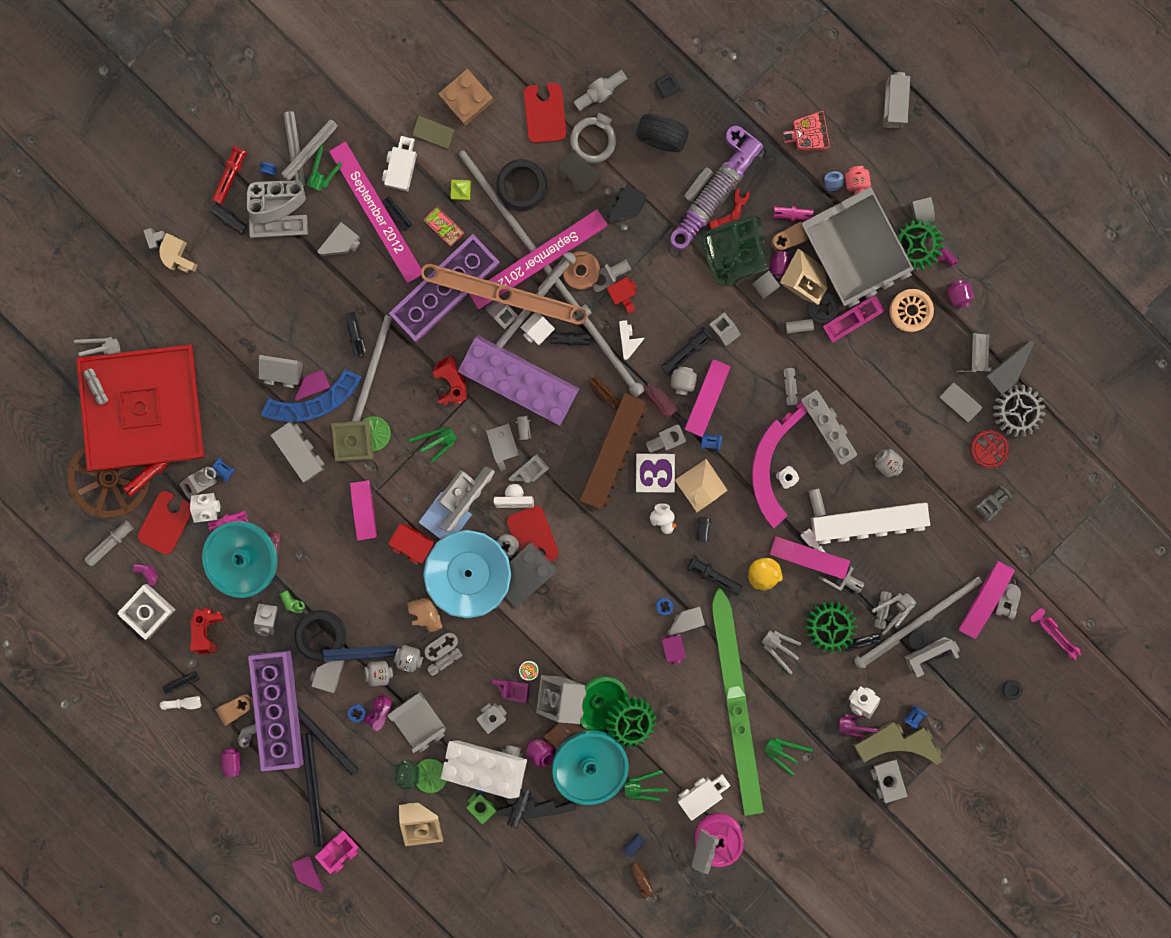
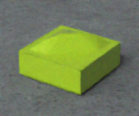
M452 180L451 200H470L471 181Z

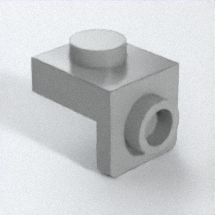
M258 604L254 620V631L263 636L274 634V624L278 611L277 606Z

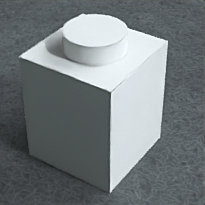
M536 312L520 327L525 332L523 336L530 343L535 341L538 345L555 329L542 315Z

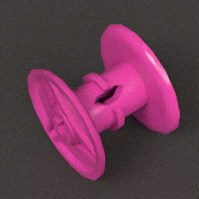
M714 813L706 816L699 822L695 831V846H697L700 829L707 830L710 835L718 836L719 843L715 846V855L711 866L725 867L734 863L740 857L744 844L740 825L735 819L727 814Z

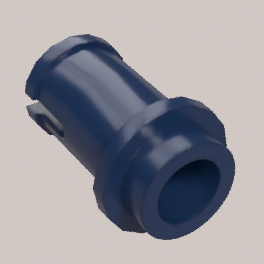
M637 833L626 846H623L624 849L622 851L629 858L635 857L636 851L646 841Z

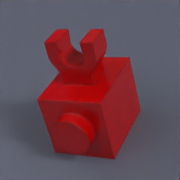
M625 277L606 288L615 306L623 303L628 314L635 311L629 299L636 295L635 290H637L632 279L628 280Z

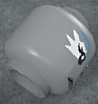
M407 645L397 649L394 659L398 669L411 673L416 670V667L420 668L423 657L420 656V650Z

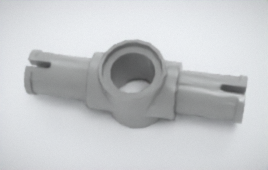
M621 69L608 79L601 77L590 84L587 93L574 101L579 111L593 102L601 103L613 94L614 88L627 80L626 75Z

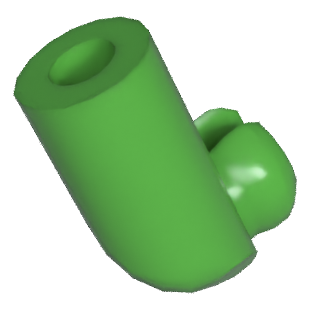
M288 590L279 594L286 610L301 613L305 609L304 602L292 599Z

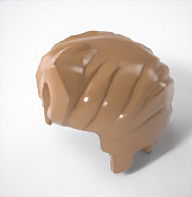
M421 598L420 600L415 599V601L407 602L409 614L417 616V620L412 621V625L426 626L429 632L440 630L443 627L440 615L432 600Z

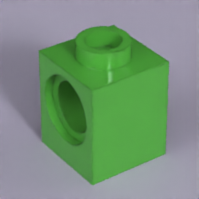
M474 793L467 800L469 803L467 809L482 824L497 810V807L483 793L478 795ZM482 802L485 804L486 809L478 811L475 804Z

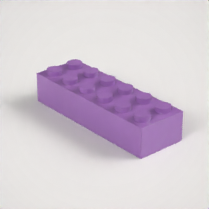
M472 234L439 267L485 279L500 265V262ZM435 270L427 278H433ZM424 280L389 314L415 342H418L469 293Z
M479 335L475 337L458 370L459 373L558 425H561L579 391L578 387Z
M291 650L250 655L248 659L261 771L299 768L304 762Z

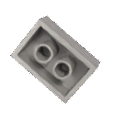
M541 675L536 713L556 722L580 724V719L583 716L582 703L586 695L585 685L564 677Z

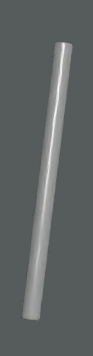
M385 315L352 421H360L391 324V316Z

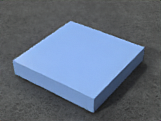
M443 492L439 494L419 521L421 525L440 539H443L450 533L460 532L472 516L467 511L458 520L457 526L450 532L439 528L440 524L450 513L448 509L437 501Z

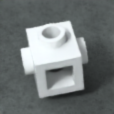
M214 493L191 496L190 511L194 523L217 520V512H220L219 500L216 501Z
M860 686L858 691L854 690L849 697L851 710L859 716L864 715L869 719L880 703V698L875 695L873 690L867 687L864 689Z

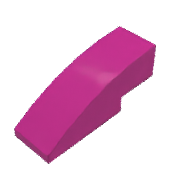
M873 295L824 325L823 328L833 343L885 310L876 295Z
M370 481L350 483L357 540L376 538L378 534Z

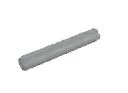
M293 111L284 113V120L292 162L299 155L300 147L295 115ZM301 167L293 176V179L305 186L303 167Z
M329 120L282 172V176L289 181L315 153L319 146L333 133L338 125L333 120Z

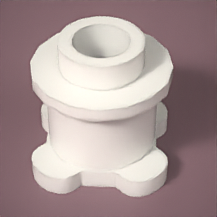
M787 466L776 474V478L780 480L782 487L785 489L794 486L799 480L797 472L791 466ZM786 474L791 475L790 481L785 479Z

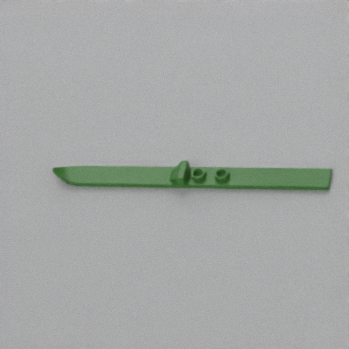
M718 588L712 602V612L744 815L746 816L764 812L732 609L729 599L723 590Z

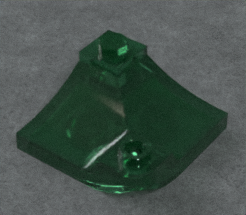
M752 215L739 221L733 220L712 230L700 233L711 273L719 285L728 287L738 283L741 279L770 269L764 245L765 234L760 217ZM726 274L729 275L727 280L724 279Z

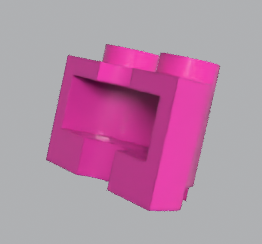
M342 831L315 858L330 874L332 872L336 874L343 868L342 862L345 859L351 860L358 854L356 850L359 847Z

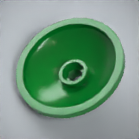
M602 676L591 680L585 685L586 695L582 703L583 716L580 719V724L586 729L601 732L606 731L605 726L608 725L605 721V718L610 717L607 711L614 710L611 706H617V700H621L623 703L624 697H628L627 690L620 681L613 677Z

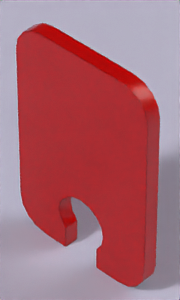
M557 83L547 84L550 97L546 101H540L537 98V85L527 86L524 90L528 137L533 143L560 141L566 136L562 89Z
M168 491L159 493L138 533V539L141 543L163 554H169L174 550L192 515L190 511L191 503L184 499L180 504V510L177 513H171L168 510V503L173 500L175 495Z
M534 506L508 517L507 525L511 535L519 541L518 554L532 541L538 548L545 550L546 557L550 561L558 557V548L541 507Z

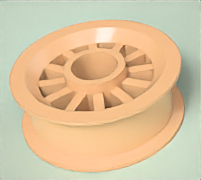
M908 289L894 297L890 304L889 313L893 324L897 328L905 332H915L925 328L930 323L934 307L926 293L917 289ZM909 305H912L916 308V314L914 316H911L907 313V308Z

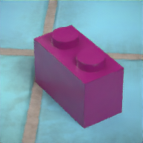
M680 633L662 636L661 641L666 661L671 662V665L682 663V659L686 658Z

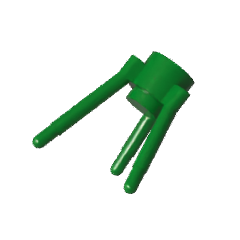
M320 145L317 150L312 173L307 182L308 186L320 191L322 186L327 188L329 181L342 165V162H339L326 179H324L325 175L317 172L323 145Z
M443 426L438 430L410 438L408 442L439 434L437 435L439 439L420 450V453H423L439 443L445 445L431 459V462H434L449 447L455 445L454 441L457 438L450 426L446 429Z
M777 737L775 740L771 738L764 752L786 772L794 776V772L777 757L780 755L794 764H797L798 761L782 752L784 747L781 745L808 752H813V749L786 742Z
M663 770L637 778H630V782H625L626 797L659 802L660 798L644 796L641 793L668 792L667 788H641V783L637 782L663 773Z

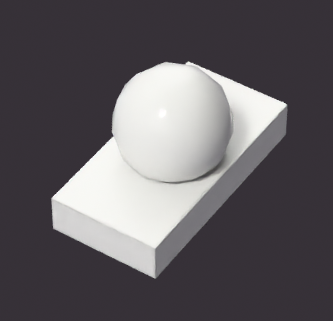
M511 484L505 490V497H494V505L496 508H533L534 499L532 496L523 497L522 487L518 484Z

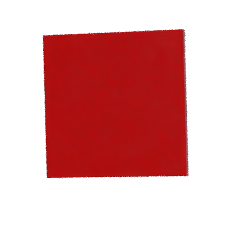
M192 345L76 358L88 472L204 458ZM92 368L108 398V402L103 405L97 403L96 396L93 395L87 383L88 380L83 374L88 369Z

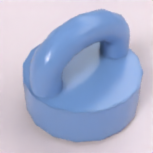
M836 171L827 173L824 177L826 189L828 191L839 190L844 183L843 174Z

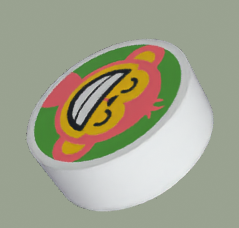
M533 661L523 662L519 669L520 676L525 680L535 679L539 671L537 664Z

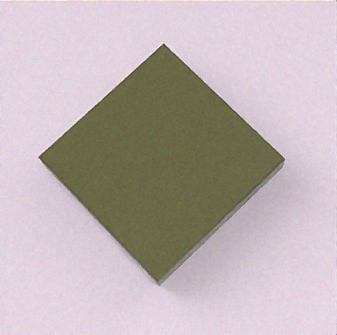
M370 420L331 423L335 461L374 458Z

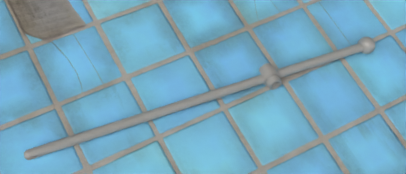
M460 151V158L530 253L536 250L535 245L465 151ZM549 265L543 268L547 276L552 272V268ZM558 278L554 285L567 303L580 307ZM586 304L583 305L581 308L587 312V319L583 325L630 387V395L633 397L639 396L644 392L643 385L634 381L589 320L588 316L592 312ZM576 310L573 313L575 321L583 319L582 311Z

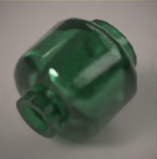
M401 761V764L394 768V783L399 785L400 789H413L414 785L419 783V767L414 765L413 761Z

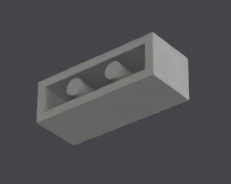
M289 422L271 434V437L300 479L305 483L325 470L323 468L324 462L319 455H314L312 452L313 446L309 440L303 439L301 436L303 432L298 424Z

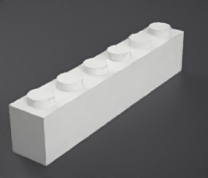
M916 503L811 518L814 541H819V544L831 543L830 539L838 538V542L850 540L849 537L857 536V539L869 538L868 534L876 533L877 537L887 535L888 531H895V534L906 533V529L913 528L914 531L925 530V526H930L928 504Z

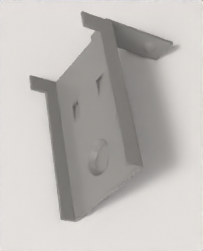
M973 333L972 371L961 370L956 372L991 371V368H988L989 335Z
M509 422L506 425L486 430L494 459L500 471L506 470L503 460L519 455Z

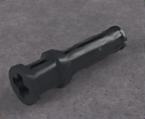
M702 327L698 334L693 338H689L688 343L661 365L662 368L670 375L696 351L700 352L702 347L710 340L713 341L714 338Z
M695 555L686 568L687 571L691 570L698 574L701 579L705 580L707 578L735 596H738L743 588V585L712 569L711 564H705L697 559Z

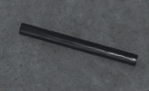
M297 705L299 721L353 775L359 768Z

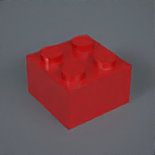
M401 523L388 544L392 546V551L400 555L405 553L408 555V560L418 564L419 562H425L436 541Z

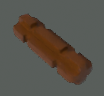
M597 377L590 380L589 384L592 388H595L596 392L606 402L608 401V405L612 409L620 405V401L613 397L611 391L604 384H601Z

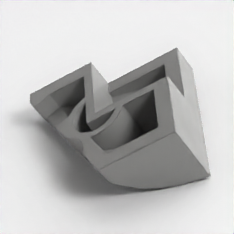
M700 829L692 868L709 874L715 855V846L719 843L718 836L710 835L707 830Z

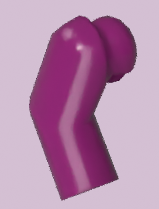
M946 248L938 250L943 254L942 257L936 256L938 261H946L951 267L958 263V259Z
M134 563V573L143 574L147 580L146 583L150 586L157 583L158 575L152 566Z

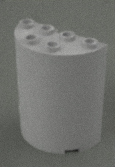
M871 187L801 223L844 306L848 304L850 308L859 303V298L865 296L867 299L877 294L876 289L882 287L885 290L894 285L893 281L900 277L901 280H904L912 275L911 271L914 268Z

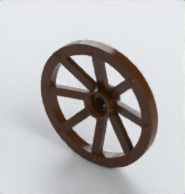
M85 445L75 453L68 468L67 481L73 499L83 510L98 517L114 518L128 514L143 501L147 494L150 480L139 489L138 496L129 505L126 504L116 484L126 486L130 481L121 479L119 476L135 467L121 468L117 471L110 469L101 470V472H88L86 467L77 465L85 454ZM143 465V466H141L142 471H143L148 465ZM75 471L97 477L99 480L77 490L74 479ZM110 474L113 479L106 481L105 476ZM103 485L96 508L87 504L80 497V495ZM109 488L112 489L122 507L121 509L113 511L102 510Z

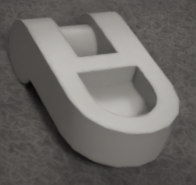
M1014 584L1007 585L996 605L995 615H1005L1008 619L1014 620L1021 597V591L1018 586ZM1005 602L1011 603L1009 609L1004 607Z

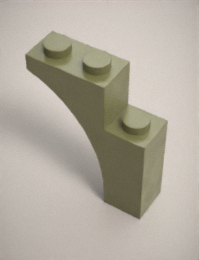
M890 721L878 728V733L871 732L852 743L860 760L863 762L891 751L917 753L935 765L943 762L940 757L943 755L937 745L934 746L931 741L933 739L932 734L928 729H924L921 726L917 730L915 729L902 736L904 732L901 726Z

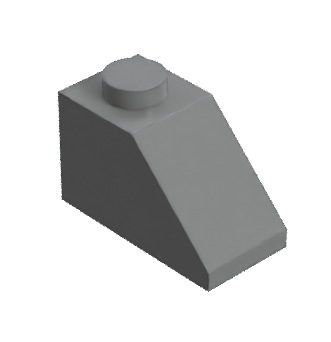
M341 222L317 252L321 256L350 253L351 250L354 252L359 247V240L361 238Z
M345 660L328 661L319 666L317 670H313L310 681H313L312 687L334 693Z

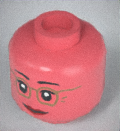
M864 166L851 167L845 173L846 188L849 192H854V195L871 187L870 174L867 169H864Z

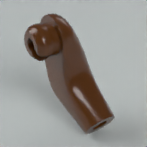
M639 863L633 864L630 868L635 881L642 888L639 892L641 897L647 899L648 896L652 897L654 891L648 877Z

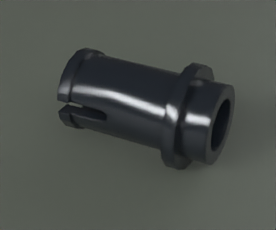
M700 517L699 521H697L699 523L697 540L709 542L710 525H712L711 518Z

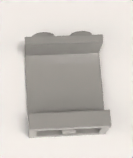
M418 692L387 715L391 721L396 723L412 746L413 753L416 751L421 753L429 747L428 743L434 739L436 742L445 736L443 732L446 731V727L421 692Z

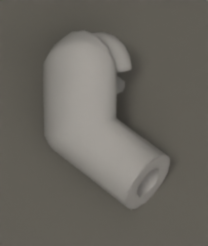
M256 724L242 728L238 737V743L241 747H247L252 735L257 733Z

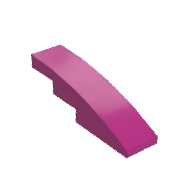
M714 359L712 360L684 430L703 437L731 366Z
M777 536L774 538L770 555L845 579L850 560Z
M997 561L979 589L978 595L970 606L968 614L959 626V631L974 639L977 638L1006 589L1015 569Z

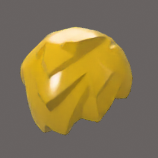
M760 558L754 561L748 572L750 584L755 589L762 591L773 588L779 581H782L780 565L772 558Z

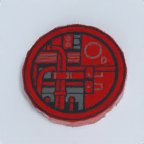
M994 430L982 431L972 440L971 456L978 465L985 468H994L1003 464L1008 458L1009 443L1000 432Z

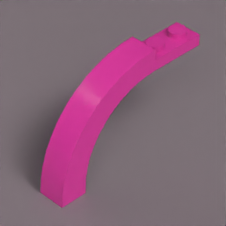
M801 401L795 406L797 410L793 414L789 412L782 419L783 424L775 420L768 427L758 443L753 458L751 473L753 493L762 515L772 528H775L788 515L780 507L773 494L770 483V462L774 449L782 436L808 412Z

